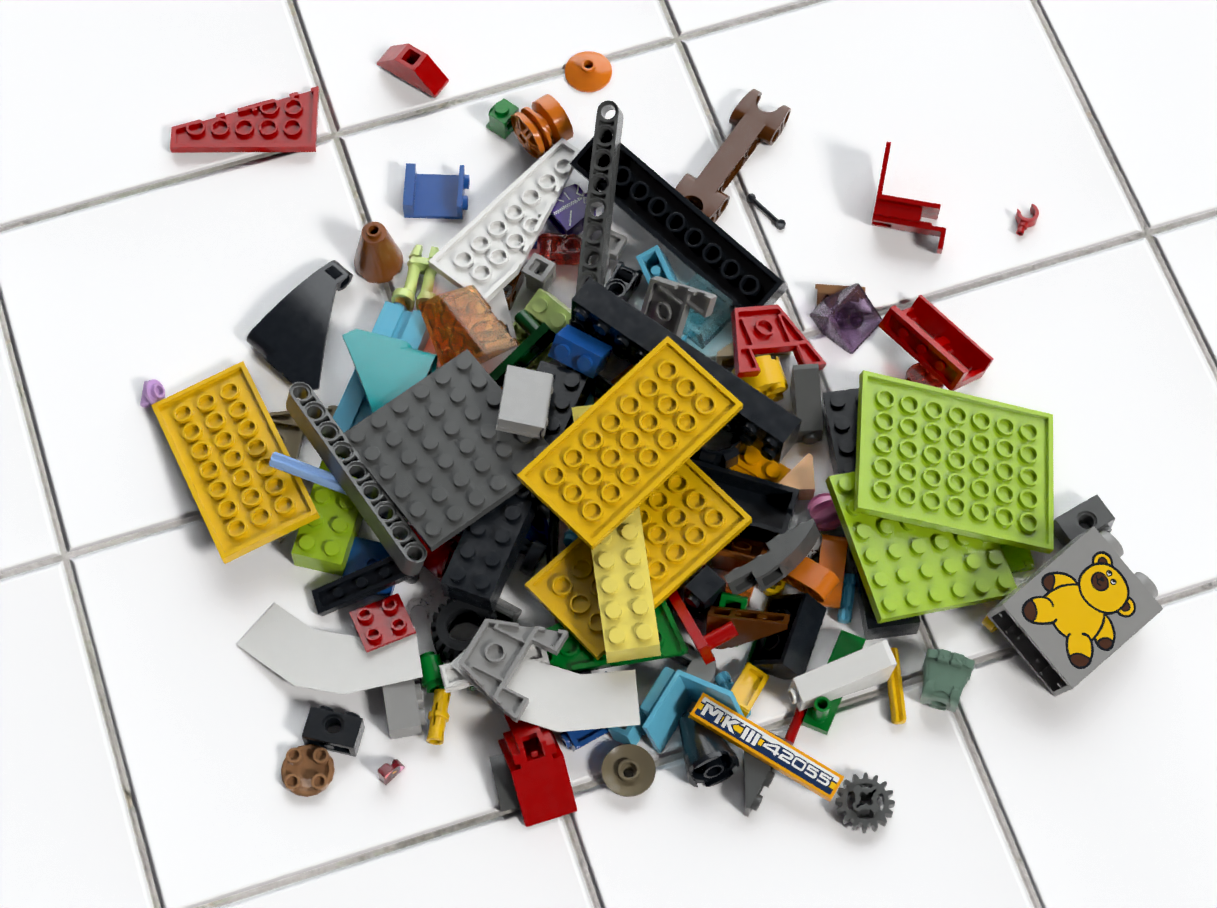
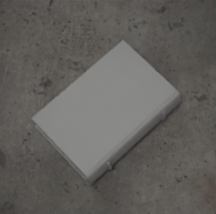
M507 365L495 430L542 439L545 436L546 426L548 425L551 394L553 393V375Z

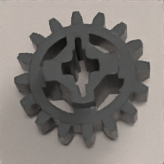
M864 772L863 778L859 779L856 774H853L852 782L845 779L843 782L844 788H838L837 795L840 797L836 798L835 805L841 807L837 809V816L844 815L842 823L845 825L851 822L853 831L860 826L863 833H866L868 827H871L876 832L878 823L885 827L887 824L886 817L891 818L893 815V811L889 808H894L895 801L890 799L894 792L893 790H885L887 786L886 781L881 784L877 782L878 775H875L873 779H868L867 772ZM848 795L850 796V800L853 802L850 809L847 805ZM880 797L883 801L882 810L880 809L881 806L877 803ZM871 799L869 805L866 803L864 805L859 806L860 801L866 802L867 800L869 801Z

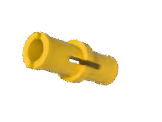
M445 689L434 690L432 710L428 713L430 722L426 741L429 744L442 745L444 743L445 727L450 717L448 706L451 692L446 693Z

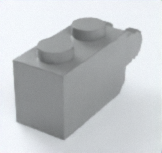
M414 679L382 686L390 738L397 739L423 734L421 725L426 724L424 708L419 709L418 700L423 699L420 683L415 684Z

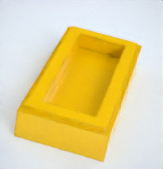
M749 662L746 663L730 690L733 692L745 717L750 712L770 677Z

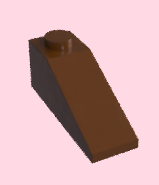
M711 605L707 615L706 634L732 621L739 635L715 649L733 648L787 630L790 614Z

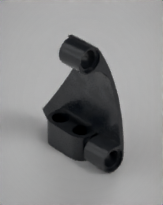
M330 261L306 278L269 311L249 332L246 339L247 342L292 384L304 382L313 390H318L320 388L324 352L336 290L341 291L345 289L354 275L338 261Z

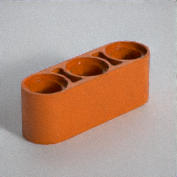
M822 534L818 563L832 571L840 580V583L823 603L819 602L824 607L840 609L848 546L846 537Z
M805 557L793 571L782 579V581L803 593H808L815 600L822 603L840 583L839 578L832 571L808 557Z

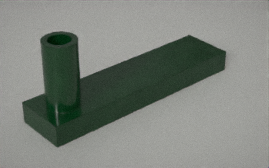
M525 309L520 310L515 315L514 320L529 337L489 374L501 389L503 388L507 365L526 368L554 341L556 335L545 322L539 325Z

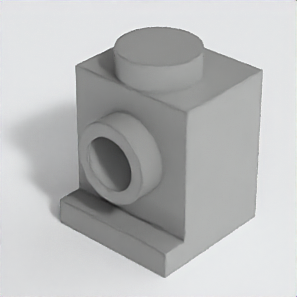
M534 252L521 270V273L526 277V288L535 293L539 288L548 291L556 279V263Z

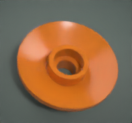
M593 51L575 54L568 60L565 66L567 82L571 87L581 92L599 91L610 82L612 77V66L609 60L602 54Z

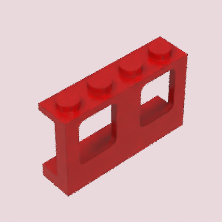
M918 295L913 305L902 311L896 305L890 307L878 325L951 391L981 378L994 360L922 295Z

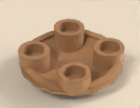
M312 744L289 749L281 768L282 781L287 789L295 795L304 797L318 795L324 791L332 782L335 772L334 761L328 751L323 747Z

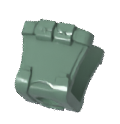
M927 649L922 666L924 680L920 703L929 704V707L945 711L947 709L948 711L956 712L963 688L968 680H970L975 661L956 652L953 653L944 649Z

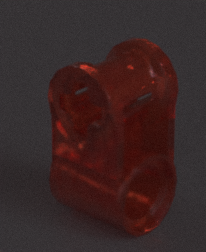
M544 233L538 237V243L540 244L539 255L556 263V265L575 266L579 264L582 243L580 236L575 234Z

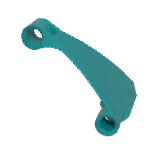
M354 329L342 335L372 413L436 370L438 355L412 349L411 345L406 341L360 329Z

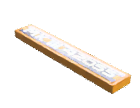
M704 692L689 715V718L829 802L844 779V776Z

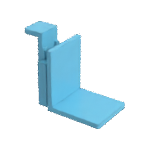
M665 667L639 707L640 725L627 726L625 730L619 727L607 729L613 739L622 744L637 745L642 735L645 736L647 734L656 752L661 754L678 727L682 715L687 712L692 702L697 703L703 692L740 715L744 716L732 691L679 669L675 672L674 669Z

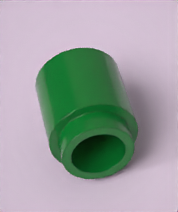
M433 651L421 654L420 661L423 677L420 680L422 687L426 688L427 693H434L435 689H445L439 665H443L441 655L435 654Z

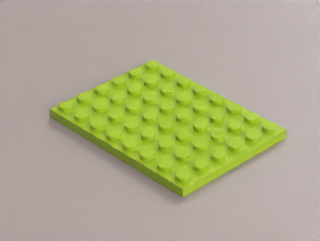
M863 370L859 375L854 512L1050 554L1054 550L1053 414Z

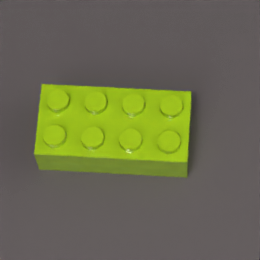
M321 461L319 468L331 472L326 464ZM314 483L310 498L320 518L299 528L291 551L295 566L343 576L363 517L347 495Z

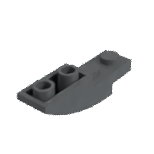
M811 518L806 522H801L784 534L775 536L766 543L769 552L764 555H758L751 562L734 568L725 575L724 579L731 593L739 595L755 585H758L761 592H763L793 571L808 555L820 536L814 519Z

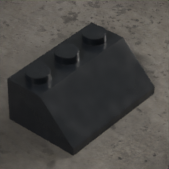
M808 593L769 596L764 611L790 614L787 630L754 640L746 663L749 662L764 673L783 680H790L804 674L807 670L827 608Z

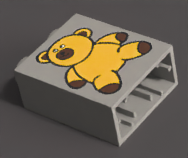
M1094 526L1070 541L986 613L1054 696H1058L1076 687L1163 610V607L1155 599L1158 596V589L1153 581L1142 572L1133 573L1120 558L1124 554L1120 542L1107 531L1099 533Z

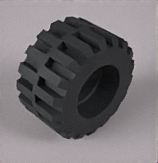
M452 598L446 600L447 605L441 603L438 606L439 613L434 612L432 616L433 622H431L430 626L436 653L441 655L444 662L449 660V663L452 662L469 646L472 639L467 641L456 640L450 636V631L460 623H472L480 628L485 618L497 620L493 612L459 600L453 601Z

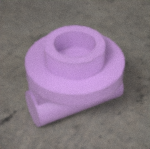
M156 379L144 381L140 406L149 408L150 405L165 398V389L161 382Z

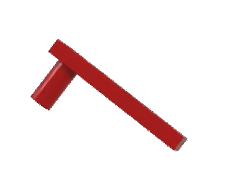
M677 590L668 597L706 665L715 661L711 652L712 649L739 635L732 621L703 636Z

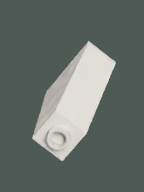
M887 639L793 678L788 689L791 703L796 704L798 710L802 711L814 707V702L818 697L824 696L832 701L887 682L897 665Z

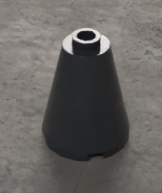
M690 710L682 715L678 723L687 779L694 787H698L697 783H705L706 787H711L730 778L734 774L732 769L735 765L737 768L739 767V759L721 736L689 718L692 711Z

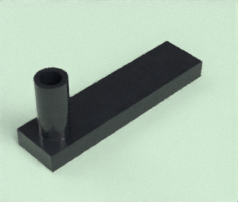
M391 556L311 590L318 615L323 617L403 581L415 584L419 580L420 574L418 573L414 576L403 574Z

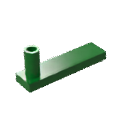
M841 630L827 664L863 649L866 639ZM824 696L818 697L814 702V707L808 708L802 726L827 735L843 697L832 701Z

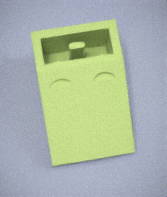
M540 288L524 308L539 325L545 322L555 334L569 324L571 319V309L550 292ZM515 321L513 327L518 345H520L529 335ZM552 343L526 369L536 371L540 361L551 362L553 358L549 357L548 354Z

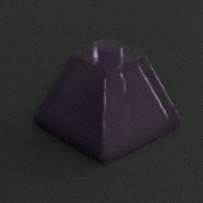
M855 283L826 297L810 313V317L820 332L849 354H853L882 321L881 316L859 283Z

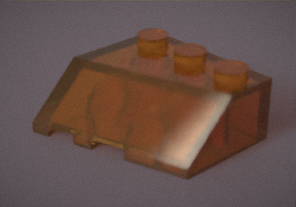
M474 285L436 295L418 305L441 366L466 349L482 364L520 345L516 338H512L508 333L505 324L497 319L491 311L490 305Z

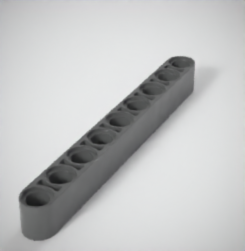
M610 100L602 102L597 108L576 293L590 277L602 286L605 285L624 120L621 109L615 102ZM615 110V115L612 118L605 119L608 111ZM613 134L610 142L602 143L605 135ZM610 158V162L606 167H600V162L603 159ZM602 182H607L606 189L598 192V185ZM603 206L604 212L599 216H594L595 209ZM600 230L601 237L594 241L591 240L592 234ZM593 255H598L597 263L589 265V258Z
M295 382L291 385L286 400L287 411L400 571L408 576L417 575L420 573L427 557L425 546L395 504L364 467L358 452L313 389L307 383Z

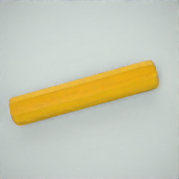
M892 647L891 651L897 665L887 681L891 722L898 725L904 724L907 718L899 651L896 647Z

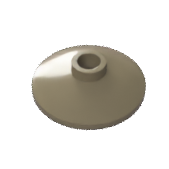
M623 744L608 752L603 760L601 773L605 785L613 793L623 797H634L650 788L655 779L656 766L652 756L644 748L634 744ZM626 770H631L634 774L632 777H626L623 773Z

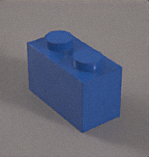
M567 324L555 335L548 356L593 379L605 368L613 347Z

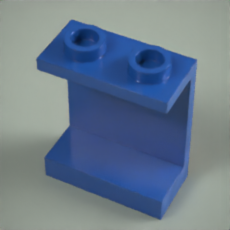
M406 163L403 193L404 218L463 220V210H468V196L465 195V189L470 187V175L465 174V165L459 166V175L417 174L416 163Z

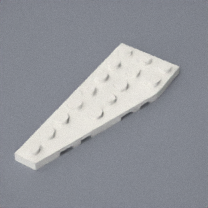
M561 138L428 261L429 267L484 307L519 274L574 170L570 163L578 155L580 149L564 138Z

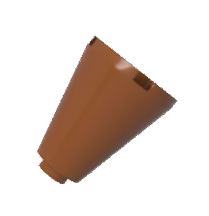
M369 222L362 228L355 252L354 266L356 272L369 283L381 284L391 281L402 270L403 254L382 223Z

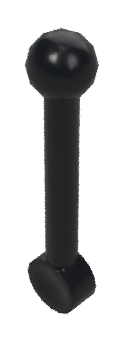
M750 193L747 195V201L754 203L776 223L777 229L783 230L785 228V220L774 216L756 199L755 194Z

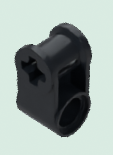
M619 261L605 288L614 294H619L620 298L628 302L633 292L638 288L643 272L640 269L636 271L627 267L624 262Z

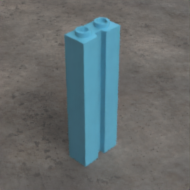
M385 301L372 333L406 341L411 345L412 349L424 351L434 329L433 318L426 311L413 310V312H410L401 303ZM354 369L333 416V419L343 433L372 414L356 369Z

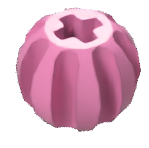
M830 493L818 494L810 500L807 508L818 530L830 531L841 525Z

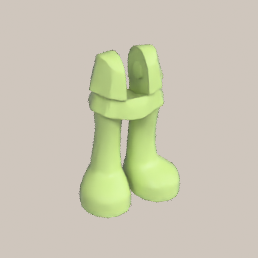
M415 245L408 256V271L405 285L403 288H396L391 298L393 303H401L406 306L408 311H412L415 304L419 274H422L424 277L421 291L416 299V308L426 312H432L437 309L439 301L437 295L433 293L437 272L429 267L428 261L440 251L438 247L431 246L429 258L422 257L423 246Z

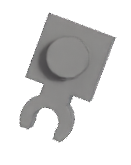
M613 230L610 233L606 271L609 268V259L617 261L627 244V237ZM598 255L591 257L590 265H594L598 261Z

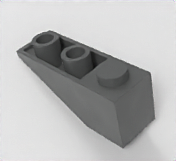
M774 734L775 736L779 737L780 739H782V740H784V741L786 740V739H784V738H782V737H780V736ZM746 751L743 753L744 814L749 817L752 809L758 810L763 800V796L760 793L764 786L769 788L775 773L772 772L773 768Z

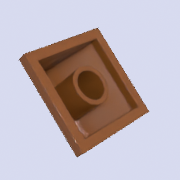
M737 535L711 559L710 567L730 572L734 568L751 562L758 555H764L769 552L766 542Z

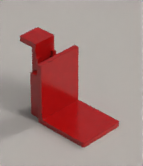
M887 141L871 225L939 237L937 253L942 254L947 228L933 226L930 222L920 221L921 217L937 220L941 204L882 194L891 142Z
M504 714L510 731L503 733L504 738L499 739L498 744L512 775L525 826L529 827L576 812L577 805L564 755L552 730L522 720L516 723Z

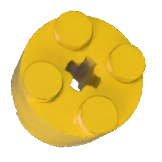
M770 355L755 357L761 370L759 375L740 379L774 402L782 400L784 398L783 393L788 389V383L779 357L775 356V359H772ZM735 368L731 371V373H733L734 375H735Z

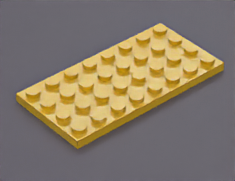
M667 336L517 474V479L593 550L742 410L743 403Z
M244 361L151 405L224 564L320 518L302 479L269 465L270 458L274 452L289 457L290 455Z
M691 459L687 460L639 506L654 609L752 523V517ZM578 537L526 582L525 588L598 660L606 652L592 551Z

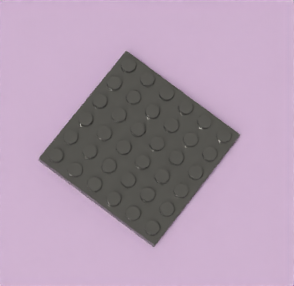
M468 349L344 432L358 452L364 467L370 472L402 516L431 551L440 547L525 486L517 479V474L549 446L544 438L536 439L495 430L502 389Z

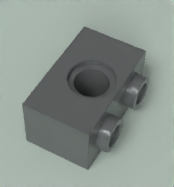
M1098 494L1056 517L1054 519V534L1063 547H1065L1075 537L1088 530L1082 528L1079 523H1085L1090 528L1094 526L1099 533L1101 531L1110 533L1116 518Z

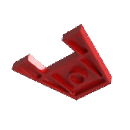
M778 304L734 308L732 311L734 366L737 377L744 378L759 375L761 370L754 356L757 354L792 351L798 365L819 363V370H823L827 365Z

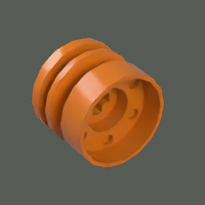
M545 94L532 102L531 108L524 107L521 109V112L511 115V124L517 138L525 150L536 159L542 157L561 138L569 140L574 134L572 124L565 110L549 94Z

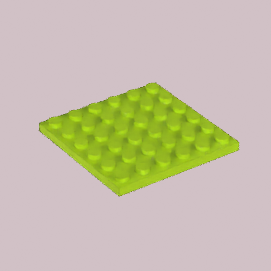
M855 472L831 475L825 480L877 623L1001 600L1017 588L1000 543L854 512Z

